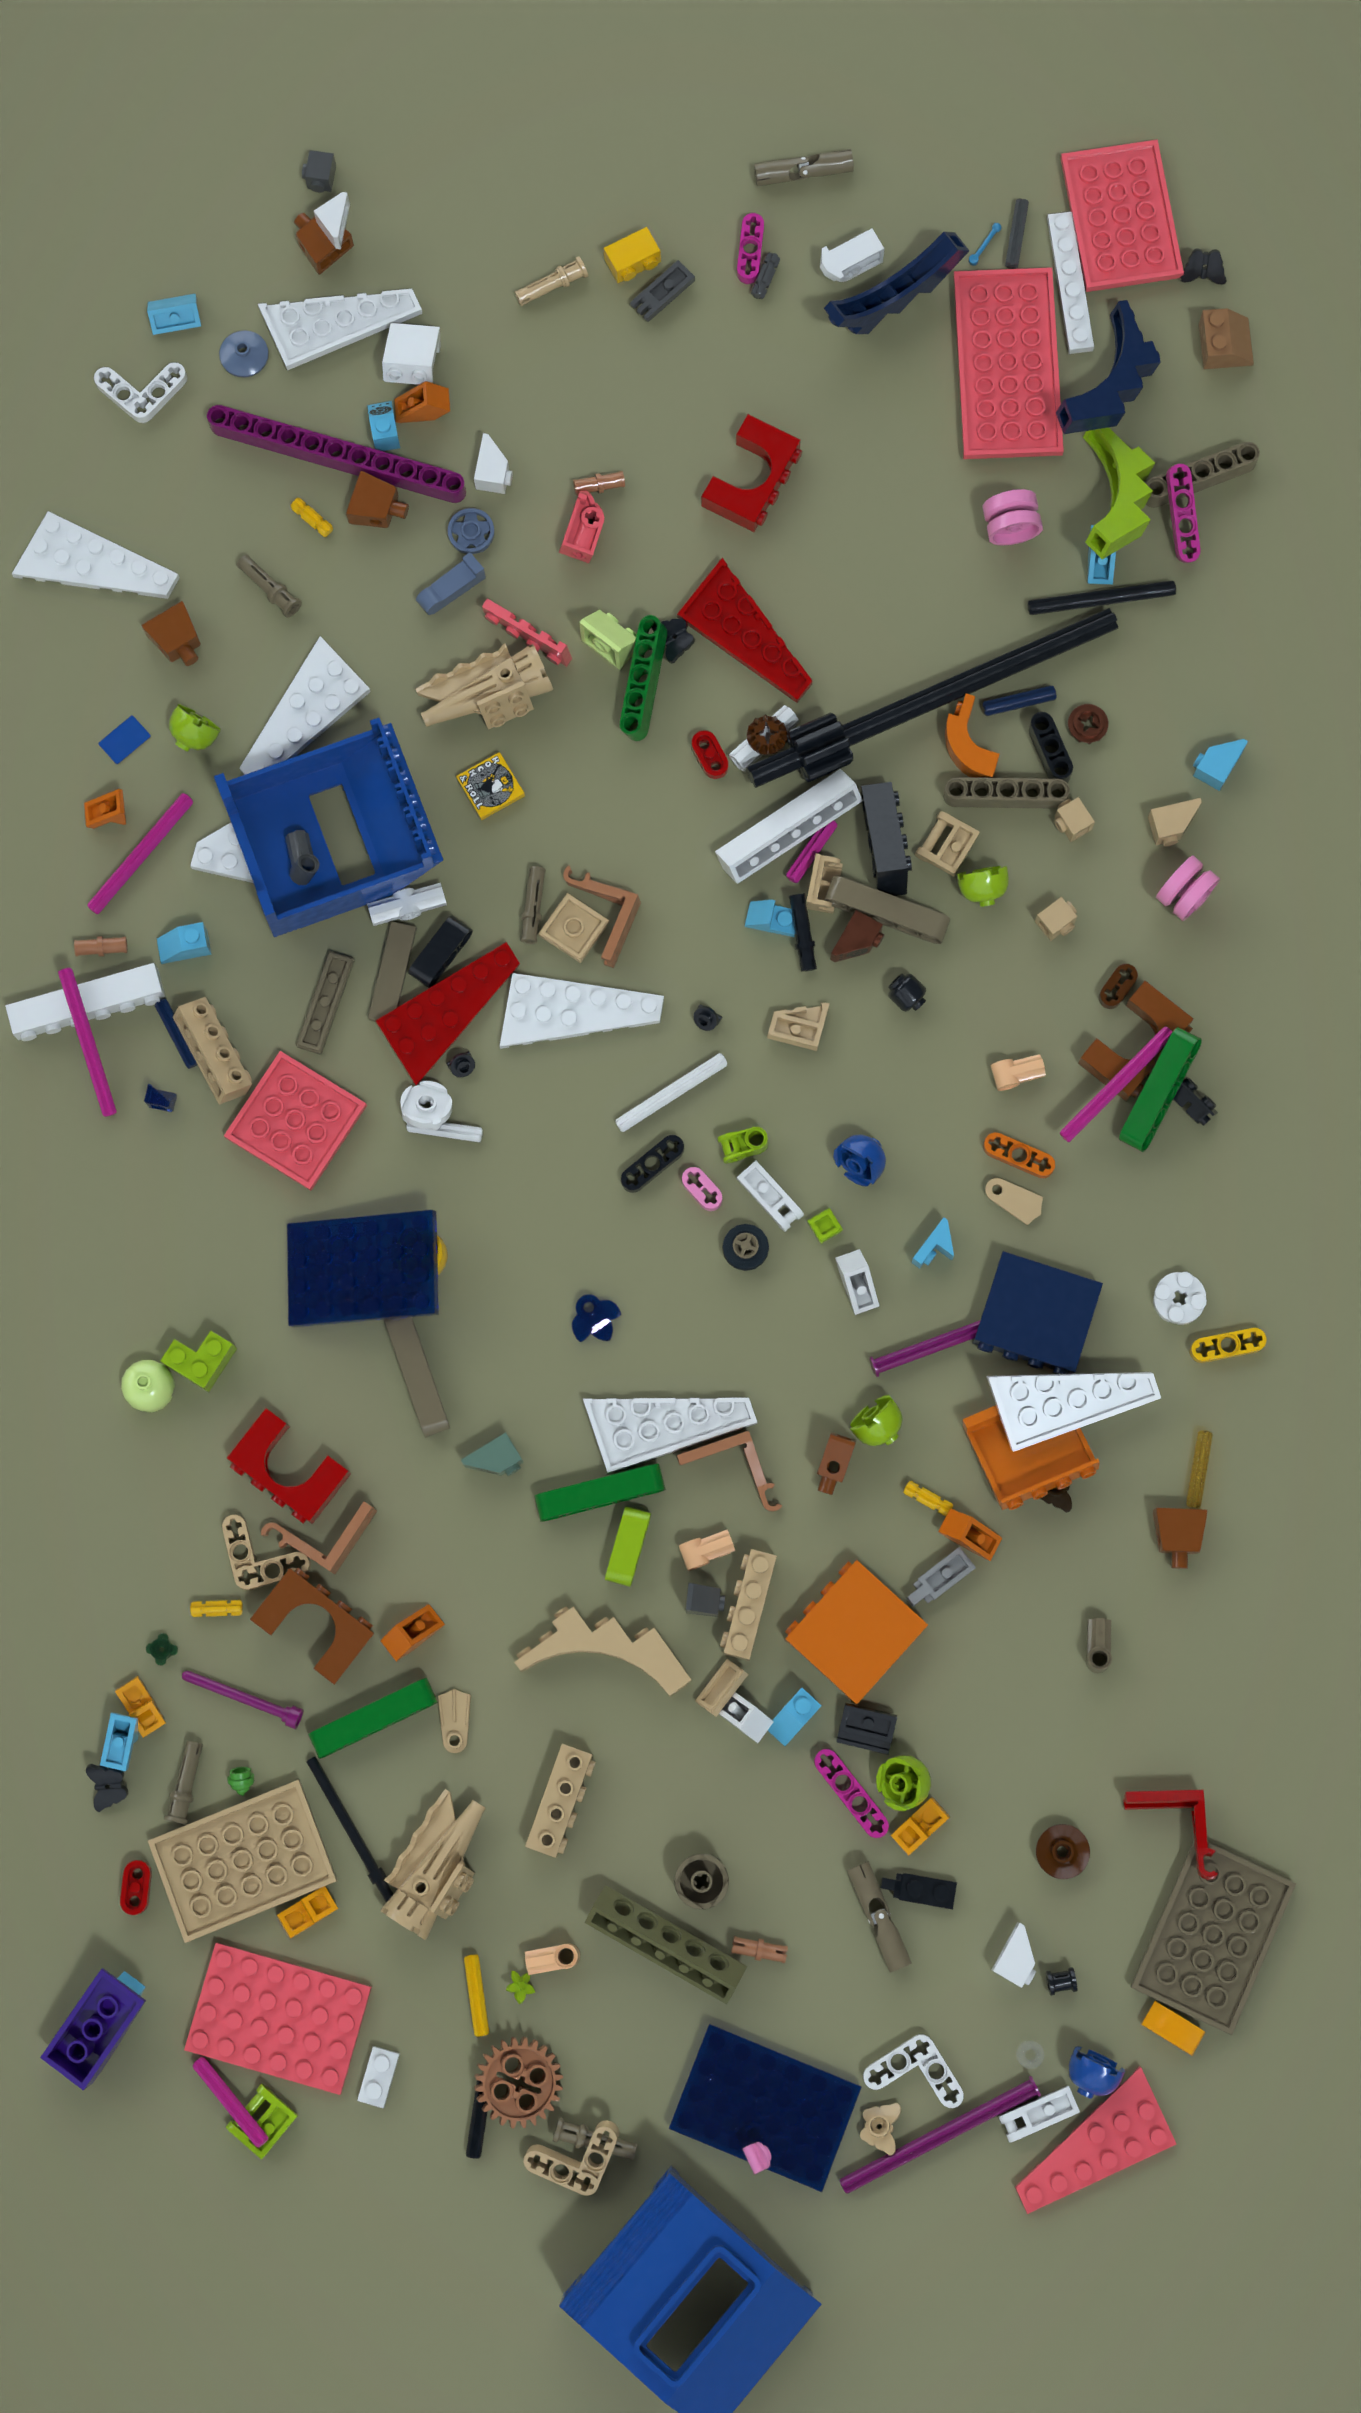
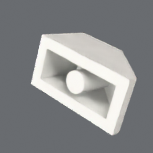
M483 433L474 476L475 488L477 490L505 494L506 486H511L513 471L509 470L508 460L491 437Z
M860 1249L836 1257L840 1277L854 1314L857 1315L879 1307L869 1266Z
M736 1692L719 1713V1715L756 1743L761 1740L773 1724L769 1717Z
M1017 1922L991 1970L1022 1988L1024 1983L1027 1985L1031 1983L1036 1971L1033 1969L1035 1961L1025 1926Z

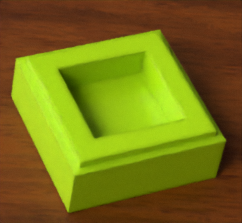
M830 1208L807 1221L820 1244L843 1231Z

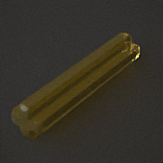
M1201 1430L1197 1435L1186 1505L1191 1508H1200L1202 1503L1213 1434L1209 1431Z

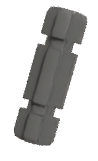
M769 252L765 257L764 262L766 264L762 265L755 281L757 284H754L751 294L756 299H763L767 293L766 288H769L776 271L774 268H777L780 262V258L776 253Z

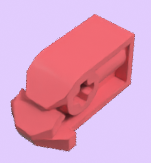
M579 491L559 550L561 554L586 563H590L605 518L602 509L595 503L589 491ZM588 519L593 520L592 524L588 523Z

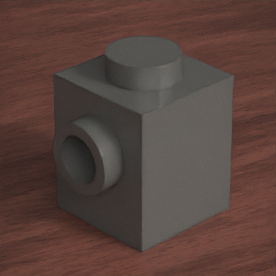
M309 151L307 164H303L302 179L306 180L308 189L318 193L324 191L332 192L336 171L334 153Z

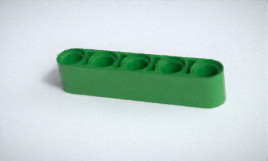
M653 615L643 617L638 626L620 717L621 730L633 741H641L648 734L667 639L666 627ZM653 626H657L656 631L649 634L650 629ZM652 650L650 657L644 658L645 653ZM648 674L647 679L639 683L640 678ZM643 698L641 705L635 707V702ZM638 722L637 728L630 731L632 724Z
M1179 1027L1172 1032L1120 1132V1141L1141 1152H1144L1149 1147L1200 1049L1201 1038Z
M653 1464L546 1491L535 1495L534 1498L540 1522H545L662 1492L666 1488L660 1465Z
M424 1678L309 1733L308 1736L318 1758L321 1759L438 1703L428 1679Z

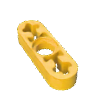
M1249 1328L1197 1339L1191 1345L1190 1355L1196 1362L1206 1363L1256 1353L1266 1345L1267 1338L1265 1333L1259 1328ZM1251 1334H1254L1255 1338H1260L1256 1345L1257 1347H1254L1253 1343H1247L1243 1345L1244 1350H1240L1241 1342L1238 1338L1239 1335H1241V1341L1249 1339ZM1229 1338L1234 1341L1235 1350L1228 1353L1221 1348V1341L1223 1339ZM1212 1341H1216L1215 1348L1219 1355H1215V1350L1208 1351L1205 1357H1202L1201 1353H1196V1349L1200 1347V1344H1203L1204 1348H1208L1214 1345Z

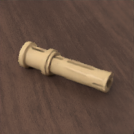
M578 256L575 258V261L563 267L558 266L555 272L514 293L519 304L523 306L561 286L569 287L571 282L581 277L587 278L588 272L583 261Z

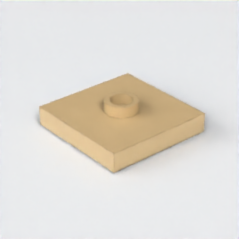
M567 893L538 935L581 963L610 922L607 918Z

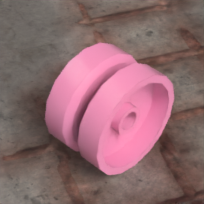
M1020 489L1002 492L992 496L982 505L985 521L989 523L987 525L989 542L994 545L1004 546L1023 543L1038 536L1043 530L1041 516L1036 512L1038 510L1036 493L1031 490Z
M1194 855L1189 857L1174 872L1156 895V899L1164 906L1173 904L1180 897L1173 908V913L1182 921H1185L1208 899L1220 881V878L1211 870L1204 872L1196 879L1202 871L1203 863Z

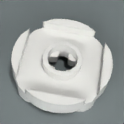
M422 1081L420 1085L413 1088L412 1085L403 1092L400 1100L402 1118L406 1123L417 1128L433 1131L440 1129L452 1113V1099L447 1093V1089L433 1081ZM430 1102L431 1107L423 1108L420 1104Z
M1175 1272L1166 1275L1157 1284L1153 1296V1305L1157 1314L1163 1320L1177 1325L1189 1324L1201 1315L1207 1302L1206 1292L1202 1283L1188 1272ZM1175 1292L1185 1294L1184 1305H1181L1180 1302H1173V1299L1176 1297Z

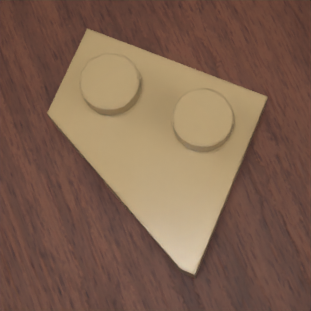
M821 1003V1006L812 1008L803 1006L797 1007L794 1010L774 1011L767 1038L817 1051L830 1003Z

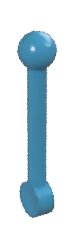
M1000 223L992 225V231L980 248L969 257L970 265L975 266L978 264V257L995 233L1001 231Z

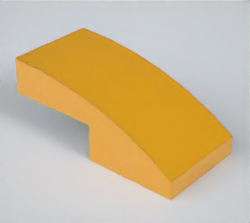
M139 1676L115 1690L129 1716L138 1718V1731L143 1738L166 1724L161 1712Z
M931 1797L890 1836L909 1856L945 1823L950 1816Z
M324 1886L277 1914V1918L291 1939L336 1911L338 1907Z
M1154 2001L1141 2024L1193 2056L1206 2033Z

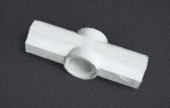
M785 705L772 716H776L778 720L784 722L787 733L799 723L796 714ZM765 726L764 733L760 734V736H764L768 744L770 735H774V733L769 732L768 727ZM746 739L729 754V757L734 765L744 772L746 767L752 765L763 754L755 752Z
M441 883L416 890L413 888L402 889L395 892L392 897L367 904L373 926L397 919L402 921L411 920L420 916L421 912L447 905Z

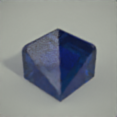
M148 1084L144 1102L149 1108L173 1112L177 1094L157 1090L151 1084Z

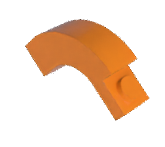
M966 693L964 700L958 701L954 715L948 714L945 729L946 747L954 764L968 777L993 778L1000 754L983 749L971 740L967 724L972 712L975 696Z

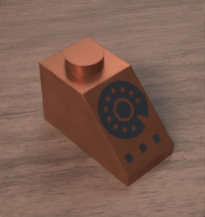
M856 910L831 952L830 960L838 962L870 953L873 946L878 948L884 937V934L881 933L883 924Z

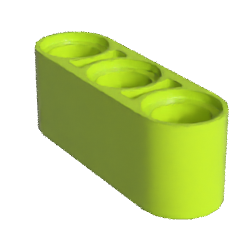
M625 1506L605 1580L631 1587L651 1513Z

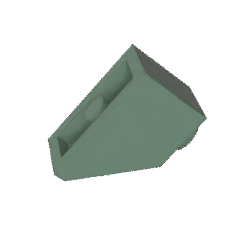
M505 1432L461 1459V1462L466 1468L499 1476L506 1473L507 1476H510L521 1469L520 1464L523 1463V1460Z

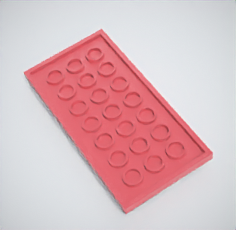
M1052 268L954 271L963 459L1063 456V433L1056 415L1061 401Z

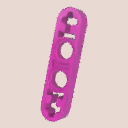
M1176 464L1171 466L1166 473L1176 557L1179 561L1190 563L1198 559L1201 550L1192 475L1187 465ZM1179 468V472H1184V477L1180 479L1181 486L1186 485V489L1174 491V487L1179 486V480L1174 478L1173 474ZM1180 493L1188 498V504L1185 508H1180L1176 505V497ZM1182 519H1187L1191 523V529L1188 533H1182L1179 530V523ZM1192 536L1193 540L1187 541L1188 547L1193 548L1194 551L1188 558L1187 554L1182 552L1187 547L1186 541L1181 542L1180 538Z
M829 1749L819 1751L814 1759L816 1769L864 1831L873 1838L883 1837L889 1828L886 1817L835 1752ZM822 1754L826 1757L829 1755L833 1757L831 1764L835 1769L838 1765L843 1769L835 1773L831 1779L827 1776V1774L831 1773L830 1769L827 1766L822 1768L819 1765L822 1761L820 1758ZM840 1775L848 1776L851 1781V1785L846 1791L839 1790L835 1785L836 1778ZM857 1796L864 1797L867 1801V1809L863 1812H856L852 1807V1801ZM872 1808L876 1813L871 1816L876 1821L881 1819L884 1823L881 1826L883 1830L881 1833L870 1831L869 1828L872 1824L868 1818L865 1822L860 1819V1817L868 1814Z

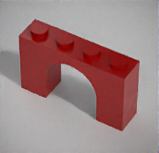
M747 414L736 434V445L763 458L768 464L771 473L762 485L753 489H740L713 476L701 496V506L755 532L758 525L762 526L768 515L766 510L769 505H774L777 501L780 485L787 483L791 471H789L793 463H798L802 455V450H800L801 440Z
M265 1408L228 1455L227 1459L232 1462L229 1467L240 1476L244 1473L251 1476L253 1479L250 1483L261 1492L266 1488L273 1493L270 1499L282 1508L286 1504L294 1510L291 1515L304 1524L308 1520L313 1524L351 1473L327 1455L313 1475L303 1484L288 1487L276 1483L270 1475L268 1459L272 1449L290 1426Z

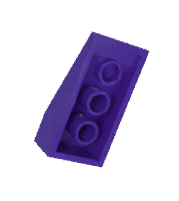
M102 1968L40 2058L79 2088L85 2090L94 2083L146 2000Z

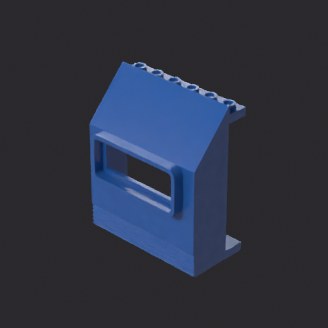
M380 718L370 720L372 730L229 781L226 780L224 773L214 776L255 885L264 915L274 937L392 896L395 892L402 890L443 861L392 723L382 725ZM342 785L375 871L374 875L346 885H342L309 798L311 795ZM296 830H305L309 834L313 855L320 863L318 871L307 885H298L290 877L292 865L285 837L288 833Z
M670 2166L653 2186L649 2197L584 2274L581 2273L563 2294L559 2307L665 2404L678 2413H733L822 2304L813 2297V2293L805 2285L802 2287L683 2180L674 2167ZM721 2258L746 2280L748 2285L677 2371H673L647 2347V2344L715 2261Z

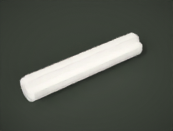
M447 1122L443 1123L440 1129L434 1131L417 1128L409 1123L406 1126L408 1132L481 1142L483 1130L480 1127Z

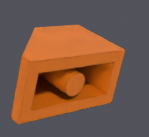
M425 381L395 398L396 422L433 421L450 412L449 388Z
M951 1508L938 1531L952 1542L988 1561H991L1002 1540V1537L975 1518Z
M428 1604L396 1624L380 1641L397 1662L415 1650L445 1624Z

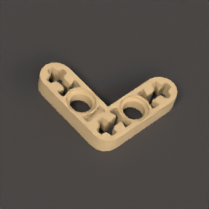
M236 1514L224 1519L222 1530L235 1583L241 1589L253 1590L278 1583L285 1575L283 1560H286V1564L290 1565L294 1564L295 1558L299 1557L301 1561H305V1565L301 1566L302 1571L306 1574L309 1572L311 1561L309 1557L301 1552H293L256 1562L246 1521ZM233 1520L238 1524H242V1527L238 1528V1534L241 1538L245 1536L246 1540H237L231 1543L230 1539H236L235 1533L232 1530H228ZM239 1545H245L248 1549V1555L243 1560H238L234 1556V1550ZM277 1564L280 1568L279 1575L273 1579L268 1578L265 1571L267 1566ZM260 1567L263 1582H260L259 1577L250 1579L249 1585L244 1581H240V1578L244 1577L245 1571L253 1575L258 1573L256 1568Z
M608 2120L598 2123L582 2162L543 2145L536 2144L528 2148L523 2160L524 2166L531 2173L581 2195H592L598 2189L619 2137V2128L615 2123ZM604 2131H608L610 2134L604 2146L600 2144ZM594 2152L602 2155L604 2162L600 2164L594 2163L589 2155ZM535 2155L540 2156V2161L538 2163H535L533 2161ZM549 2160H551L552 2163L550 2165V2168L548 2169L546 2168ZM559 2164L565 2165L569 2169V2174L564 2176L558 2174L555 2166ZM576 2171L578 2173L575 2180H573L572 2177ZM586 2177L591 2179L589 2185L584 2184Z

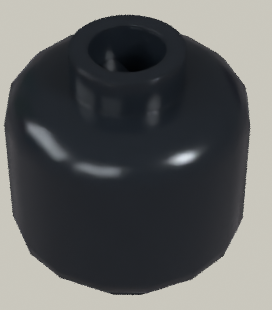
M901 973L888 986L890 989L889 998L902 1011L906 1012L910 1009L916 1011L926 1001L923 998L926 993V987L912 974L904 975Z

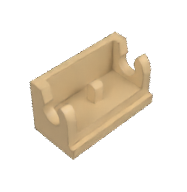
M816 853L806 901L807 909L834 913L835 907L832 906V903L824 900L833 876L841 877L843 864L840 863V859Z

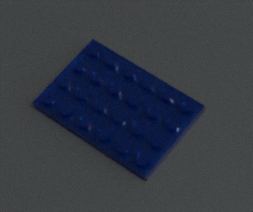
M424 1210L287 1224L288 1325L290 1327L439 1315L436 1211Z
M709 2023L669 2129L745 2161L748 2160L742 2149L750 2144L760 2142L767 2146L771 2153L770 2166L767 2170L822 2192L862 2086Z

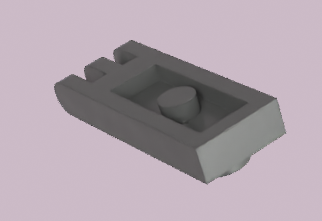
M678 260L635 297L630 305L635 309L642 303L637 312L643 315L649 310L643 317L649 322L695 281V276Z

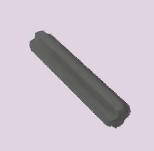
M1019 198L1015 203L1005 263L1007 268L1016 269L1019 265L1029 205L1026 199Z

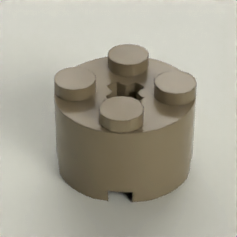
M696 1854L685 1859L678 1867L674 1880L679 1898L686 1905L695 1909H708L720 1903L725 1897L729 1885L728 1873L724 1865L717 1858L707 1854ZM703 1874H706L708 1876L706 1881L709 1883V1886L707 1888L702 1886L701 1889H698L696 1887L697 1882L694 1880L695 1876L701 1877Z

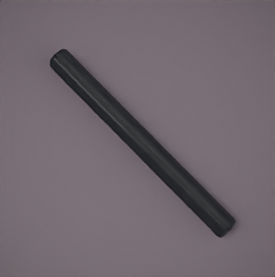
M1174 581L1030 600L1028 601V612L1030 615L1174 596L1176 594V585Z

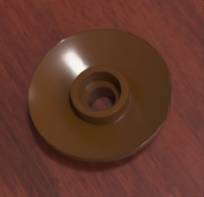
M1059 1824L1046 1829L1041 1834L1036 1845V1857L1040 1867L1048 1875L1057 1879H1070L1079 1875L1086 1868L1090 1858V1847L1088 1840L1080 1830L1070 1825ZM1061 1846L1067 1850V1854L1064 1857H1060L1057 1854V1849Z

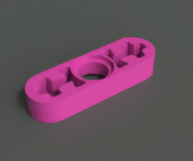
M757 213L747 214L742 221L737 277L744 284L754 283L760 270L764 220ZM752 222L756 223L754 236L750 235ZM747 244H754L758 249L755 253L750 254L744 251V247ZM747 261L751 262L750 275L745 274Z

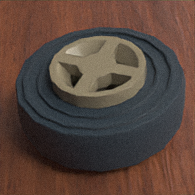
M742 1224L728 1231L724 1237L722 1249L725 1259L731 1266L739 1270L748 1271L756 1269L763 1264L768 1256L769 1243L768 1238L761 1229L755 1225Z

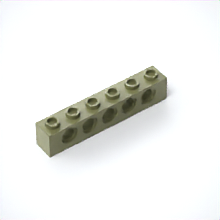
M606 1885L584 1922L725 2004L730 2000L747 1968L746 1965Z

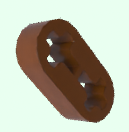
M1122 964L1118 966L1099 994V1001L1103 1007L1107 1009L1118 1007L1134 986L1138 972L1133 965ZM1126 971L1130 972L1129 978L1131 981L1126 979L1122 985L1118 982L1122 976L1120 972L1123 974ZM1116 988L1118 990L1115 995L1117 1001L1114 999L1110 1002L1107 1001L1105 992L1110 994Z

